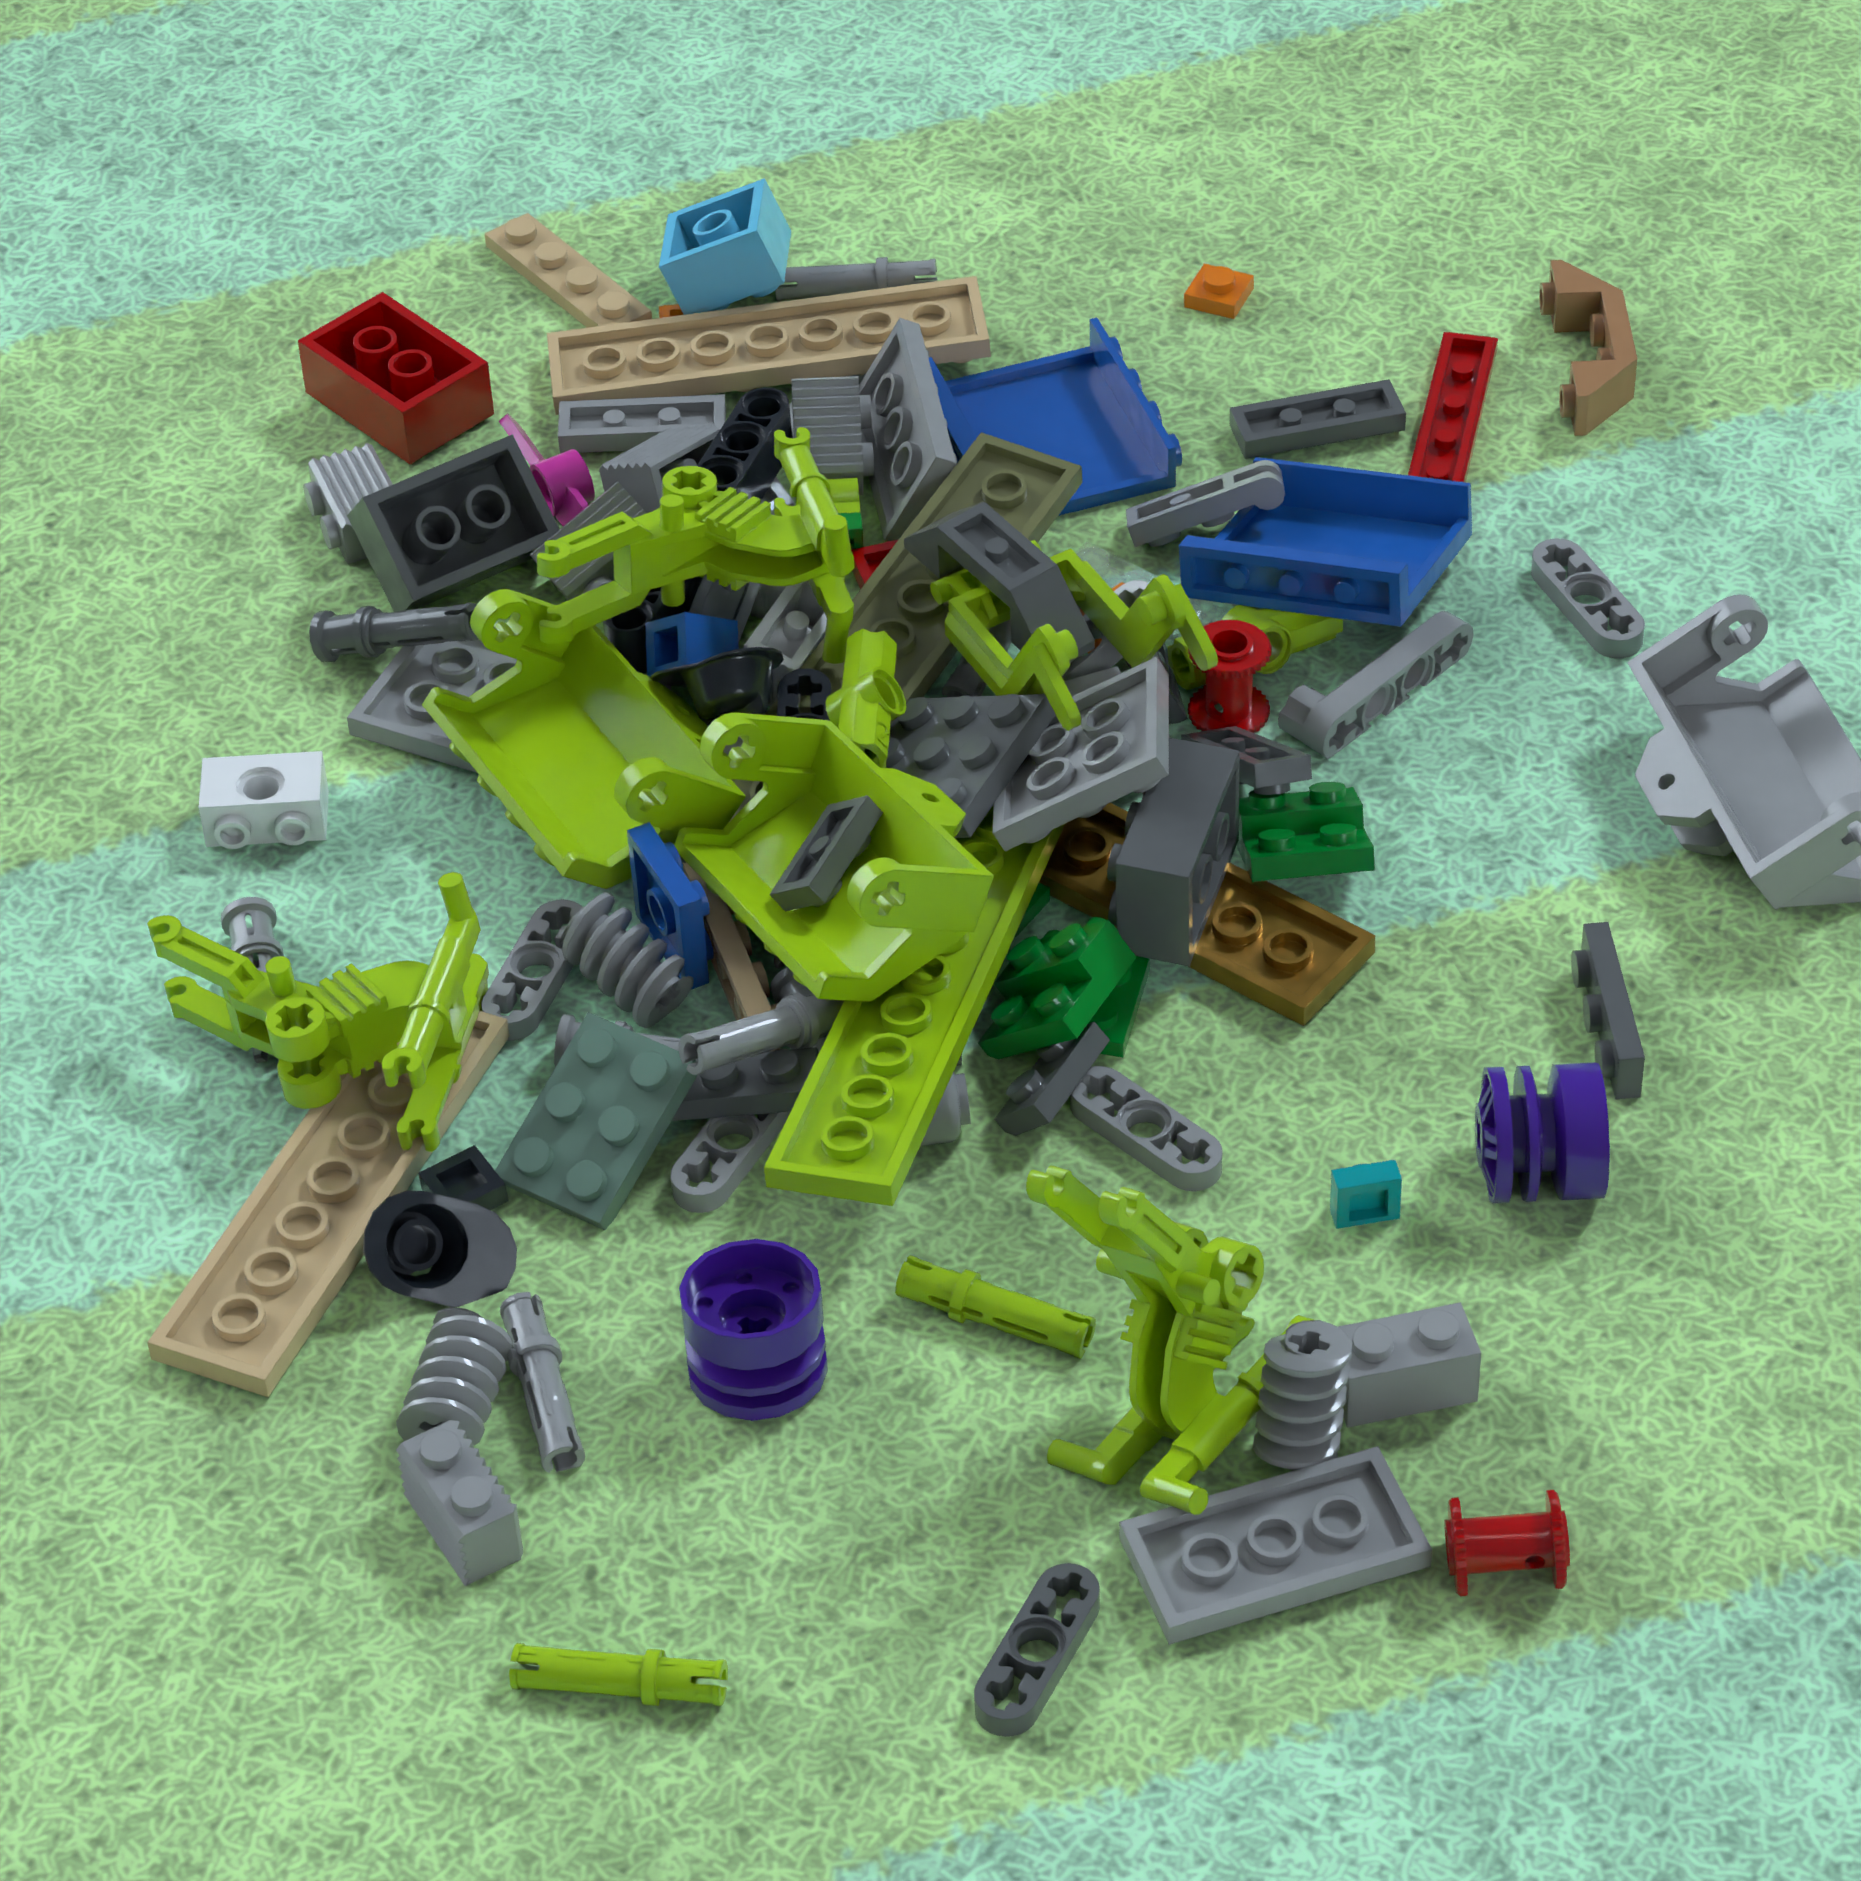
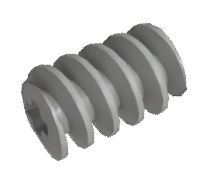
M604 892L581 908L564 930L560 939L564 959L575 966L580 965L581 973L591 981L597 980L599 990L603 994L610 997L615 996L616 1005L623 1011L632 1012L633 1019L639 1026L644 1028L652 1027L679 1007L693 987V978L691 976L678 978L684 967V958L680 955L675 954L663 963L660 962L667 950V943L662 939H656L643 947L649 936L648 926L640 923L633 926L627 932L625 931L632 919V912L623 907L608 916L615 900L612 894Z
M450 1307L438 1310L433 1320L434 1325L427 1336L426 1346L418 1361L419 1366L413 1375L411 1387L403 1402L404 1407L396 1421L398 1433L404 1441L449 1420L460 1421L461 1430H466L467 1439H471L473 1445L478 1444L485 1431L483 1423L488 1420L492 1411L491 1402L494 1401L499 1391L498 1382L501 1381L505 1374V1362L508 1361V1352L513 1348L512 1338L503 1328L490 1320L484 1319L478 1313L465 1308Z
M1321 1320L1301 1321L1292 1324L1286 1330V1334L1273 1337L1265 1344L1264 1359L1267 1363L1262 1367L1261 1382L1264 1386L1259 1391L1258 1404L1261 1409L1257 1412L1255 1427L1258 1429V1432L1254 1435L1253 1442L1254 1452L1265 1462L1295 1471L1338 1458L1337 1452L1340 1448V1429L1343 1424V1406L1346 1401V1383L1349 1378V1360L1352 1355L1353 1343L1347 1333L1337 1326Z

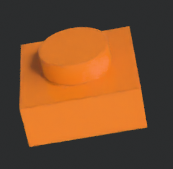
M1204 263L1184 293V307L1235 319L1254 289V275L1234 271L1224 266H1213Z

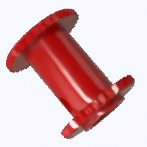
M1220 620L1204 625L1203 627L1217 653L1218 664L1206 671L1202 670V673H1206V685L1198 689V692L1193 693V697L1190 698L1188 703L1189 719L1196 726V729L1201 731L1237 726L1252 733L1258 732L1268 721L1270 705L1266 695L1262 694L1261 690L1253 687V674H1256V671H1261V667H1265L1266 662L1270 661L1272 650L1270 640L1257 626L1240 620ZM1188 649L1189 659L1192 660V664L1196 665V669H1200ZM1219 703L1223 707V712H1219L1214 706Z
M1546 1490V1512L1462 1518L1459 1497L1451 1498L1448 1501V1520H1444L1449 1576L1454 1575L1456 1593L1460 1597L1468 1595L1467 1574L1552 1568L1555 1589H1563L1567 1584V1567L1570 1566L1569 1535L1565 1510L1561 1511L1559 1495L1555 1490Z

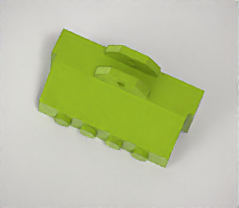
M510 589L494 591L485 596L474 608L470 620L471 629L490 651L517 659L515 666L469 697L440 687H434L427 695L422 706L451 740L449 744L451 751L462 760L470 763L479 774L477 777L479 785L490 794L498 797L507 808L505 812L506 818L516 827L527 832L536 843L533 848L535 853L542 860L554 866L563 877L608 889L632 878L627 830L650 822L663 843L672 842L675 845L678 832L683 827L723 829L734 816L746 795L732 779L721 777L704 761L700 751V743L708 726L699 718L691 706L682 697L661 683L652 681L650 676L637 672L596 625L573 634V637L568 642L556 645L546 644L540 641L539 622L547 620V609L557 605ZM510 617V619H509L506 623H504V622H498V623L494 626L495 622H496L499 618H500V619H508V618Z
M728 713L718 717L707 727L700 743V751L704 761L723 778L762 781L763 787L723 829L683 827L678 832L674 846L679 855L706 882V887L712 893L718 895L735 912L736 919L747 925L764 942V948L776 955L793 972V978L806 986L818 999L872 1002L964 938L965 932L975 931L994 875L955 839V836L961 830L966 813L935 784L897 769L880 768L830 720ZM738 737L743 740L741 747H733L729 755H727L723 751L725 746L735 744ZM868 795L881 809L883 814L870 832V844L863 853L852 860L841 877L842 886L839 892L828 903L820 907L809 906L785 912L769 894L829 804Z

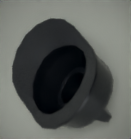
M741 648L720 653L698 663L657 671L651 675V679L662 685L687 687L699 718L709 726L715 719L728 713L763 715L773 697V670L780 666L784 658L782 651L775 648Z
M405 1190L386 1198L372 1212L364 1230L363 1253L369 1271L382 1286L401 1295L449 1307H460L502 1292L507 1288L516 1269L517 1246L510 1228L495 1212L478 1204L427 1191ZM431 1267L429 1273L418 1276L410 1275L416 1271L426 1270Z

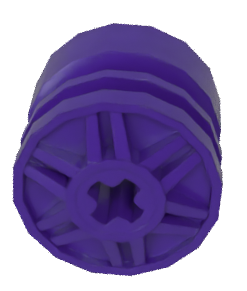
M1599 1063L1553 1064L1548 1080L1547 1094L1537 1093L1536 1083L1530 1066L1516 1067L1513 1095H1509L1504 1067H1484L1481 1080V1094L1479 1102L1476 1103L1475 1142L1478 1164L1485 1177L1488 1197L1491 1203L1510 1202L1513 1173H1518L1522 1200L1525 1202L1536 1201L1541 1184V1172L1551 1171L1554 1188L1560 1200L1605 1198L1609 1180L1610 1141L1606 1091Z
M750 1239L728 1242L707 1251L687 1268L679 1287L690 1388L702 1404L725 1417L754 1421L781 1417L803 1407L821 1390L828 1372L825 1351L826 1341L823 1329L824 1316L819 1273L808 1257L782 1242Z

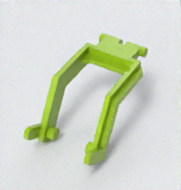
M1035 540L1030 541L1041 550L1039 544ZM1071 548L1049 557L1058 565L1076 604L1132 668L1152 659L1175 629H1178L1191 655L1201 670L1206 671L1217 666L1218 657L1215 648L1181 583L1174 586L1167 575L1157 576L1150 581L1133 605L1128 608L1087 561H1082ZM967 569L953 573L930 584L931 593L938 604L941 605L949 602V612L945 620L946 637L996 696L1008 694H1045L1065 730L1069 731L1081 725V715L1062 678L1070 667V660L1078 657L1076 641L1067 629L1056 633L1050 624L1038 627L1013 660L989 632L991 627L1010 620L1009 606Z

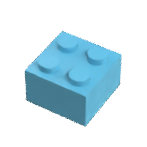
M765 178L668 214L659 268L684 315L724 310L731 303L746 297L753 296L759 298L769 295L780 285L784 284L791 229Z

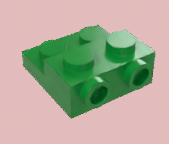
M1320 782L1311 785L1309 791L1262 795L1256 794L1252 790L1248 793L1249 797L1239 798V841L1237 849L1252 882L1375 871L1374 846L1364 829L1363 804L1354 787L1346 788L1345 784L1339 782Z
M1100 917L1089 919L1083 927L1079 923H1075L1061 931L1049 930L1042 939H1039L1037 936L1024 939L1007 955L1009 964L994 982V985L1006 1000L992 1012L991 1019L993 1023L977 1043L987 1056L999 1060L1078 1038L1137 957L1120 936L1117 928L1108 919Z

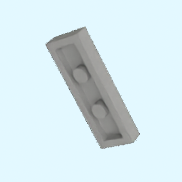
M725 394L559 401L558 441L560 453L575 449L578 453L628 451L670 427L674 430L677 427L683 429L688 426L691 429L694 426L700 428L705 425L708 428L714 425L720 431L726 421Z

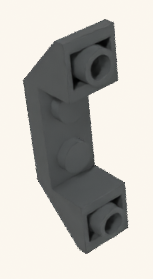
M981 502L950 513L904 538V548L938 578L963 566L1009 606L1011 643L1019 650L1023 648L1034 631L1045 624H1050L1056 633L1067 629L1073 635L1078 647L1077 658L1095 649V640L1058 565L987 503Z

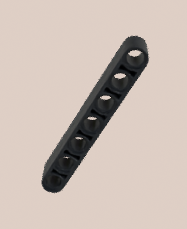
M763 387L753 389L740 398L697 465L713 472L717 479V491H725L731 487L736 489L737 494L740 492L748 494V499L754 496L759 498L760 501L762 500L782 468L780 460L774 455V432L776 430H783L786 437L793 438L787 395L781 390ZM699 576L685 580V601L679 606L664 605L661 599V587L649 591L641 605L603 621L605 636L637 672L647 673L645 623L685 612Z

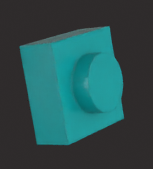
M1396 1160L1358 1164L1352 1167L1331 1170L1330 1212L1336 1229L1400 1219L1402 1177Z

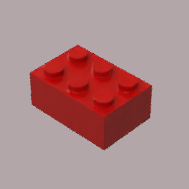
M384 292L377 294L298 340L305 392L408 464H412L494 415L488 362Z

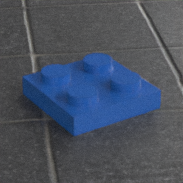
M650 822L627 830L636 916L641 923L649 927V935L653 941L662 939L667 943V950L664 954L665 959L675 954L684 958V967L678 976L679 979L691 976L693 978L691 990L708 984L707 961L714 958V951L709 935L704 928L703 917L709 915L710 907L702 885L698 880L689 881L684 873L683 864L676 847L672 842L663 843Z

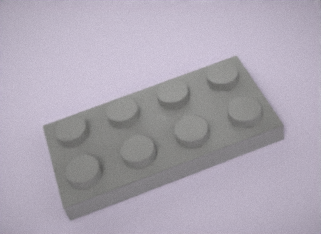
M899 318L859 385V395H870L872 428L861 429L862 443L873 442L874 476H869L884 541L888 542L900 539L957 464V458L955 453H953L947 430V421L941 408L938 387L933 378L929 363V353L925 348L920 325Z
M1378 1446L1209 1495L1207 1507L1199 1515H1193L1175 1507H1168L1119 1522V1539L1169 1645L1431 1567L1432 1548Z

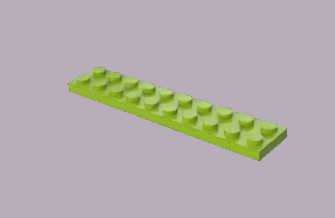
M993 804L970 838H955L994 875L975 931L965 932L964 938L872 1002L844 1000L766 1161L764 1175L767 1188L887 1206L894 1205L1065 824L1052 829L1046 837L1037 842H1024L1004 851L992 833Z

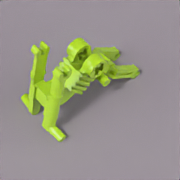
M804 427L798 428L796 438L786 437L783 430H776L774 432V455L780 460L791 485L790 496L791 498L796 497V506H788L783 498H776L774 500V515H771V503L764 501L760 504L759 498L753 496L748 499V494L744 492L737 494L736 489L731 487L725 491H717V479L713 472L698 466H681L668 471L663 476L662 497L658 509L636 518H632L621 511L557 540L545 541V553L537 554V573L548 578L561 577L569 573L573 568L613 552L614 580L557 606L548 608L547 620L539 622L540 641L553 645L568 642L573 637V634L641 605L649 591L654 588L661 587V599L664 605L679 606L685 601V580L697 576L704 577L707 574V580L715 582L719 579V585L727 587L731 584V590L734 591L739 590L748 582L771 586H790L808 580L817 603L823 608L827 618L822 659L832 664L843 663L854 611V603L845 585V576L854 569V556L850 547L847 520L838 514L829 494L831 489L827 478L820 474L810 452L809 430Z
M451 872L441 876L438 880L449 921L442 938L438 941L429 965L418 961L406 960L388 963L360 972L351 963L345 966L346 972L343 973L341 970L333 973L332 980L326 977L319 981V987L296 981L290 960L287 957H273L265 965L266 972L259 971L249 958L183 927L178 918L169 915L155 917L149 920L147 925L157 956L222 987L224 994L223 998L200 987L190 977L179 976L169 979L164 983L173 1016L174 1018H182L245 1051L253 1047L278 1058L277 1071L285 1100L292 1106L301 1109L318 1108L330 1103L340 1093L342 1087L340 1075L348 1073L353 1078L361 1075V1069L364 1068L368 1071L375 1067V1061L382 1063L385 1082L388 1087L397 1085L399 1076L408 1073L413 1092L403 1117L397 1123L400 1146L403 1150H408L412 1147L413 1140L422 1136L425 1150L432 1152L440 1144L437 1124L452 1084L456 1083L462 1071L460 1063L479 1011H482L483 997L488 990V963L479 954H472L481 929L477 915L472 908L463 876L460 873Z
M1052 1165L1047 1168L1046 1173L1033 1169L1029 1172L1026 1182L1028 1197L1034 1202L1046 1205L1091 1244L1101 1248L1096 1258L1097 1270L1101 1273L1124 1279L1136 1299H1131L1129 1306L1130 1309L1134 1310L1133 1316L1127 1315L1124 1325L1129 1326L1128 1333L1122 1331L1120 1337L1122 1340L1133 1343L1129 1378V1396L1133 1407L1113 1427L1112 1432L1095 1450L1065 1440L1055 1439L1048 1448L1047 1462L1050 1465L1083 1475L1098 1482L1115 1485L1146 1451H1150L1162 1436L1173 1439L1175 1441L1171 1444L1172 1448L1142 1480L1140 1494L1144 1498L1175 1507L1193 1515H1199L1207 1507L1208 1493L1204 1488L1190 1484L1188 1481L1198 1470L1204 1472L1261 1409L1258 1400L1259 1391L1264 1386L1261 1382L1262 1367L1267 1363L1264 1359V1354L1247 1373L1242 1372L1237 1377L1238 1383L1226 1396L1217 1393L1213 1380V1370L1215 1368L1226 1370L1228 1362L1223 1361V1359L1227 1355L1230 1356L1232 1349L1241 1339L1248 1336L1254 1327V1319L1243 1316L1242 1312L1246 1310L1248 1303L1255 1297L1262 1283L1264 1275L1262 1253L1254 1245L1223 1236L1216 1237L1208 1243V1239L1203 1231L1172 1221L1147 1200L1143 1192L1121 1187L1118 1194L1104 1191L1101 1197H1098L1075 1178L1069 1170ZM1297 1315L1289 1322L1286 1330L1292 1324L1314 1319Z

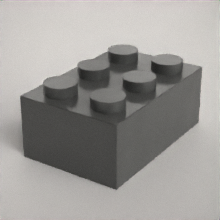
M513 434L364 496L347 515L394 612L418 609L531 560L530 554L560 530Z
M1169 738V775L1162 778L1151 789L1142 792L1143 798L1141 802L1133 801L1126 817V839L1124 844L1115 843L1111 850L1107 878L1109 881L1116 882V889L1110 901L1108 920L1117 927L1120 936L1135 956L1190 966L1239 841V750Z

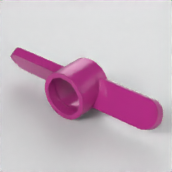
M507 413L499 420L509 436L513 434L524 458L530 465V470L553 517L556 516L561 525L565 526L589 506L588 503L593 502L595 498L592 477L582 456L575 449H571L544 459L526 432L512 416Z

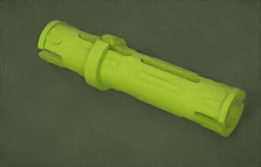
M909 1255L907 1262L904 1261L896 1281L895 1293L897 1296L922 1302L948 1312V1317L951 1320L959 1323H964L966 1319L977 1323L980 1322L1035 1343L1056 1348L1079 1359H1082L1085 1353L1083 1346L1088 1348L1094 1336L1096 1319L1094 1317L1074 1311L1071 1312L1054 1306V1304L995 1286L992 1283L981 1280L980 1273L965 1269L960 1273Z
M516 1643L510 1659L511 1662L540 1666L537 1671L510 1668V1686L516 1690L526 1688L641 1697L643 1705L659 1706L661 1699L722 1706L727 1692L726 1687H720L719 1685L698 1684L700 1678L728 1681V1665L726 1660L666 1657L665 1651L660 1649H647L645 1655L528 1646L524 1643Z

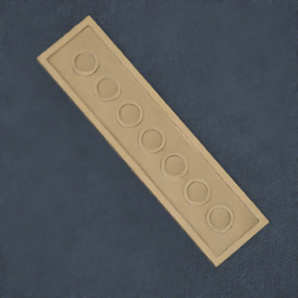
M977 276L547 333L555 414L559 415V401L697 396L731 391L748 392L761 387L792 384L791 379L844 377L859 374L862 376L869 370L899 318L920 325L925 348L935 364L948 362L965 363L973 359L991 357L990 340Z
M479 1011L460 1063L462 1066L460 1077L456 1083L452 1084L437 1124L440 1140L510 1037L506 1018ZM377 1061L374 1062L375 1067L368 1071L364 1068L361 1069V1075L353 1078L348 1073L340 1075L342 1082L340 1093L330 1103L318 1108H312L307 1112L148 1340L151 1360L265 1397L270 1396L363 1257L364 1230L372 1212L386 1198L407 1190L432 1153L425 1150L422 1136L415 1138L412 1147L408 1150H403L400 1146L397 1123L403 1117L413 1092L408 1073L399 1076L398 1083L394 1087L386 1085L382 1063Z

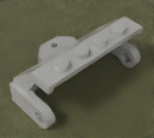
M1747 595L1726 597L1628 661L1629 667L1664 726L1663 730L1649 738L1635 777L1657 816L1665 825L1671 826L1680 844L1686 850L1706 855L1726 856L1734 851L1751 881L1775 910L1783 907L1861 902V758L1809 672L1799 659H1795L1758 684L1716 676L1719 671L1754 649L1764 639L1768 630V621L1755 599ZM1737 621L1740 624H1742L1739 628L1735 630H1732L1729 627L1732 623Z

